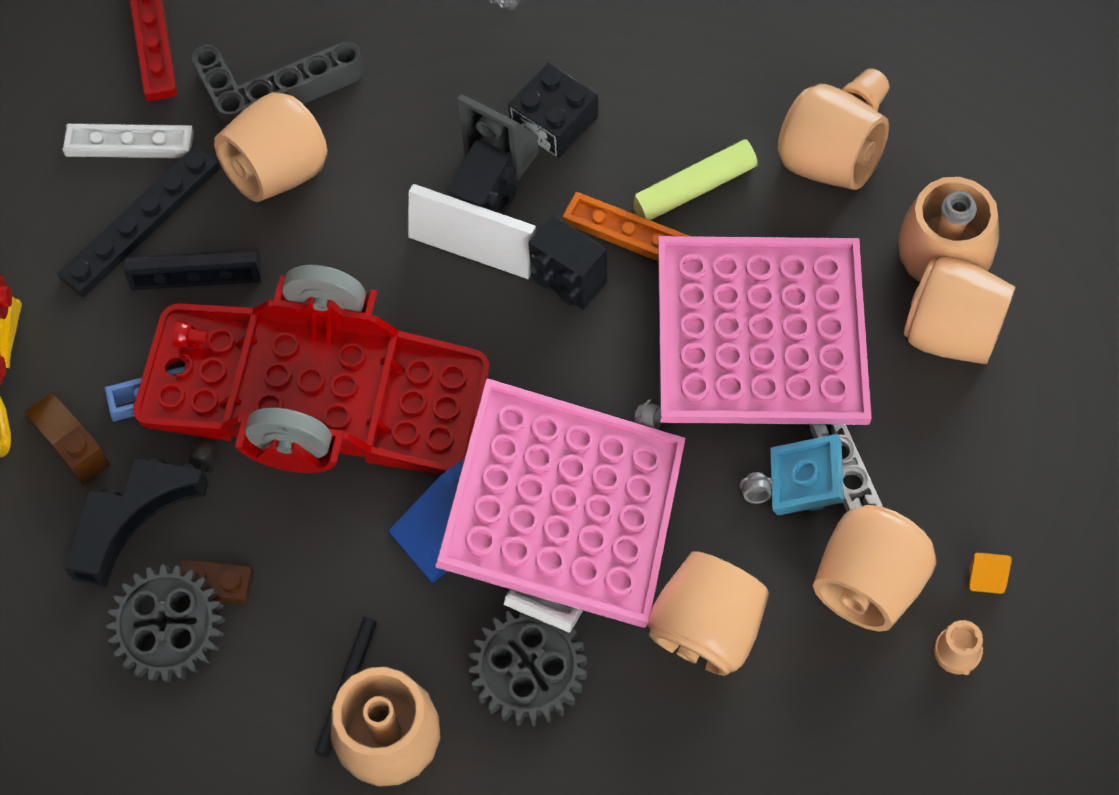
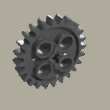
M161 564L160 572L157 575L154 569L148 567L146 571L147 578L144 579L136 573L133 575L136 583L135 586L131 587L125 583L122 584L124 591L127 593L125 597H113L120 606L119 609L108 610L109 614L116 617V622L107 624L106 628L116 631L117 634L108 639V642L113 645H120L114 652V655L118 658L127 656L123 663L125 668L131 669L137 665L135 675L143 677L148 671V680L156 682L161 673L163 681L169 683L172 680L173 672H175L178 678L184 680L186 679V668L195 673L199 672L197 665L199 659L210 663V659L206 654L208 649L219 650V647L212 640L214 637H224V633L217 630L216 625L225 622L226 618L216 615L215 612L224 606L219 601H211L218 592L213 588L205 590L209 581L204 577L196 581L197 573L190 569L184 576L183 567L176 565L171 574L169 567ZM189 595L191 600L189 608L185 612L179 613L176 607L178 600L183 596ZM153 598L155 601L153 611L148 615H143L141 611L142 604L147 599ZM167 617L175 621L197 618V623L190 625L168 624L165 629L156 625L135 628L137 622L161 623L165 622ZM189 631L191 633L190 644L183 649H179L177 644L179 635ZM153 633L156 639L155 645L149 651L144 652L142 641L145 636Z
M507 611V622L502 623L497 618H494L495 630L491 631L483 627L482 634L485 641L474 640V646L480 653H471L469 655L470 662L476 665L469 668L470 677L478 678L472 682L473 691L483 690L478 696L479 702L483 704L491 700L488 707L489 713L494 714L499 709H502L501 717L504 722L513 714L516 717L517 726L521 725L524 717H529L532 726H536L537 716L542 715L546 722L549 723L551 722L550 711L554 710L563 716L564 709L562 703L565 702L572 706L575 704V698L571 692H583V685L576 680L587 679V671L579 668L587 665V656L578 655L584 650L583 642L573 643L577 638V631L575 629L571 630L570 633H565L560 628L534 617H527V614L520 612L519 618L515 619ZM529 637H538L542 640L541 644L535 648H529L523 644ZM509 642L516 644L528 665L534 664L536 676L548 687V691L544 692L541 690L535 677L527 667L522 669L521 658L508 645ZM500 657H507L512 660V663L503 669L493 665ZM552 664L563 668V671L557 676H549L544 672L546 667ZM521 685H528L534 689L527 697H519L514 693Z

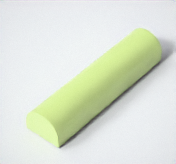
M743 139L636 193L633 211L636 215L651 221L757 167V157L747 139Z

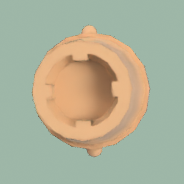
M866 69L854 81L844 86L842 91L855 96L878 111L879 105L888 93L890 86L887 78L881 72L875 69Z
M966 620L956 621L949 625L937 637L934 646L935 659L938 664L947 672L969 675L970 671L974 670L979 664L983 654L982 632L978 626Z

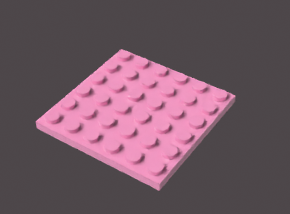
M659 236L661 423L870 425L871 404L859 238Z
M487 378L435 567L645 628L652 609L686 438Z

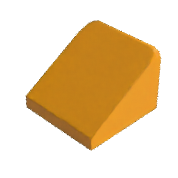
M975 553L969 566V589L977 592L1004 593L1011 566V557L1009 555Z

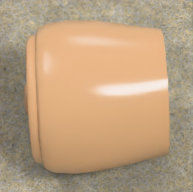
M827 84L811 86L803 90L795 99L784 119L778 138L780 159H782L786 169L797 175L816 182L857 190L871 177L883 154L889 131L888 118L855 96Z
M278 92L270 93L244 109L215 137L214 141L217 157L231 182L243 195L257 203L295 188L313 178L324 167L327 156L324 135L310 111L295 97Z
M943 177L929 183L919 193L907 211L898 236L900 260L909 275L920 282L932 258L937 259L940 256L960 258L988 271L993 263L999 242L996 202L987 189L977 182L966 178ZM963 191L974 199L977 210L971 222L964 225H955L943 217L941 212L942 203L953 192ZM954 208L958 212H963L960 208Z
M940 256L937 259L932 258L914 293L904 328V336L908 338V342L913 347L923 352L943 358L987 365L1011 303L1015 286L963 259Z
M873 505L851 509L838 522L826 546L813 583L815 594L828 608L849 622L869 630L887 631L915 601L931 577L936 566V556L932 541L920 527L895 511Z
M692 551L663 588L652 606L647 624L650 630L649 636L659 646L671 653L680 645L676 653L677 655L695 664L699 656L708 660L705 670L717 675L726 676L730 672L739 669L748 657L758 634L769 591L759 580L744 570L712 555Z
M388 667L367 668L351 676L339 689L332 707L330 723L331 742L341 765L360 781L379 787L401 785L420 775L433 760L440 741L439 715L428 693L403 672Z

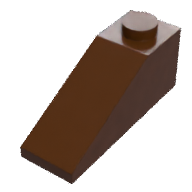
M50 393L24 412L82 485L110 465L100 446L53 393Z

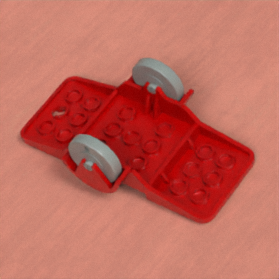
M302 265L290 269L285 276L280 275L274 300H268L254 308L196 304H173L167 307L162 312L158 321L135 400L133 414L141 426L149 429L231 441L232 436L237 437L235 448L243 455L263 465L297 473L328 471L336 465L340 453L365 457V462L369 464L442 475L465 458L486 379L489 377L490 366L487 356L481 351L399 331L379 317L373 316L372 312L378 290L371 289L366 295L364 287L351 275L327 266ZM177 320L185 321L191 325L192 329L208 331L207 344L190 342L184 348L173 347L172 334L175 322ZM178 361L185 364V369L182 373L170 375L166 372L168 365L175 364Z

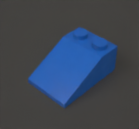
M464 458L443 473L388 531L431 584L448 572L435 566Z

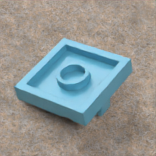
M837 434L770 448L771 479L774 481L772 483V508L778 516L804 510L812 512L822 510L824 506L845 503L841 439Z

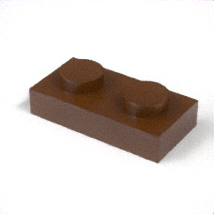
M182 560L181 567L184 569V576L191 569L197 573L196 581L202 577L209 581L205 590L213 588L218 592L211 601L247 605L254 573L251 566ZM189 595L181 597L190 599Z

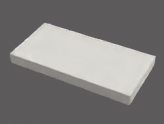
M415 184L412 185L408 198V238L526 279L529 278L531 267L528 242L535 235V225Z

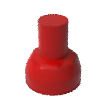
M177 320L175 322L172 334L173 347L184 348L190 342L207 344L208 331L192 329L191 325L185 321Z

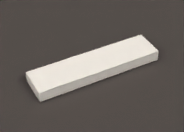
M67 124L63 152L65 156L182 158L192 148L194 130L192 126Z

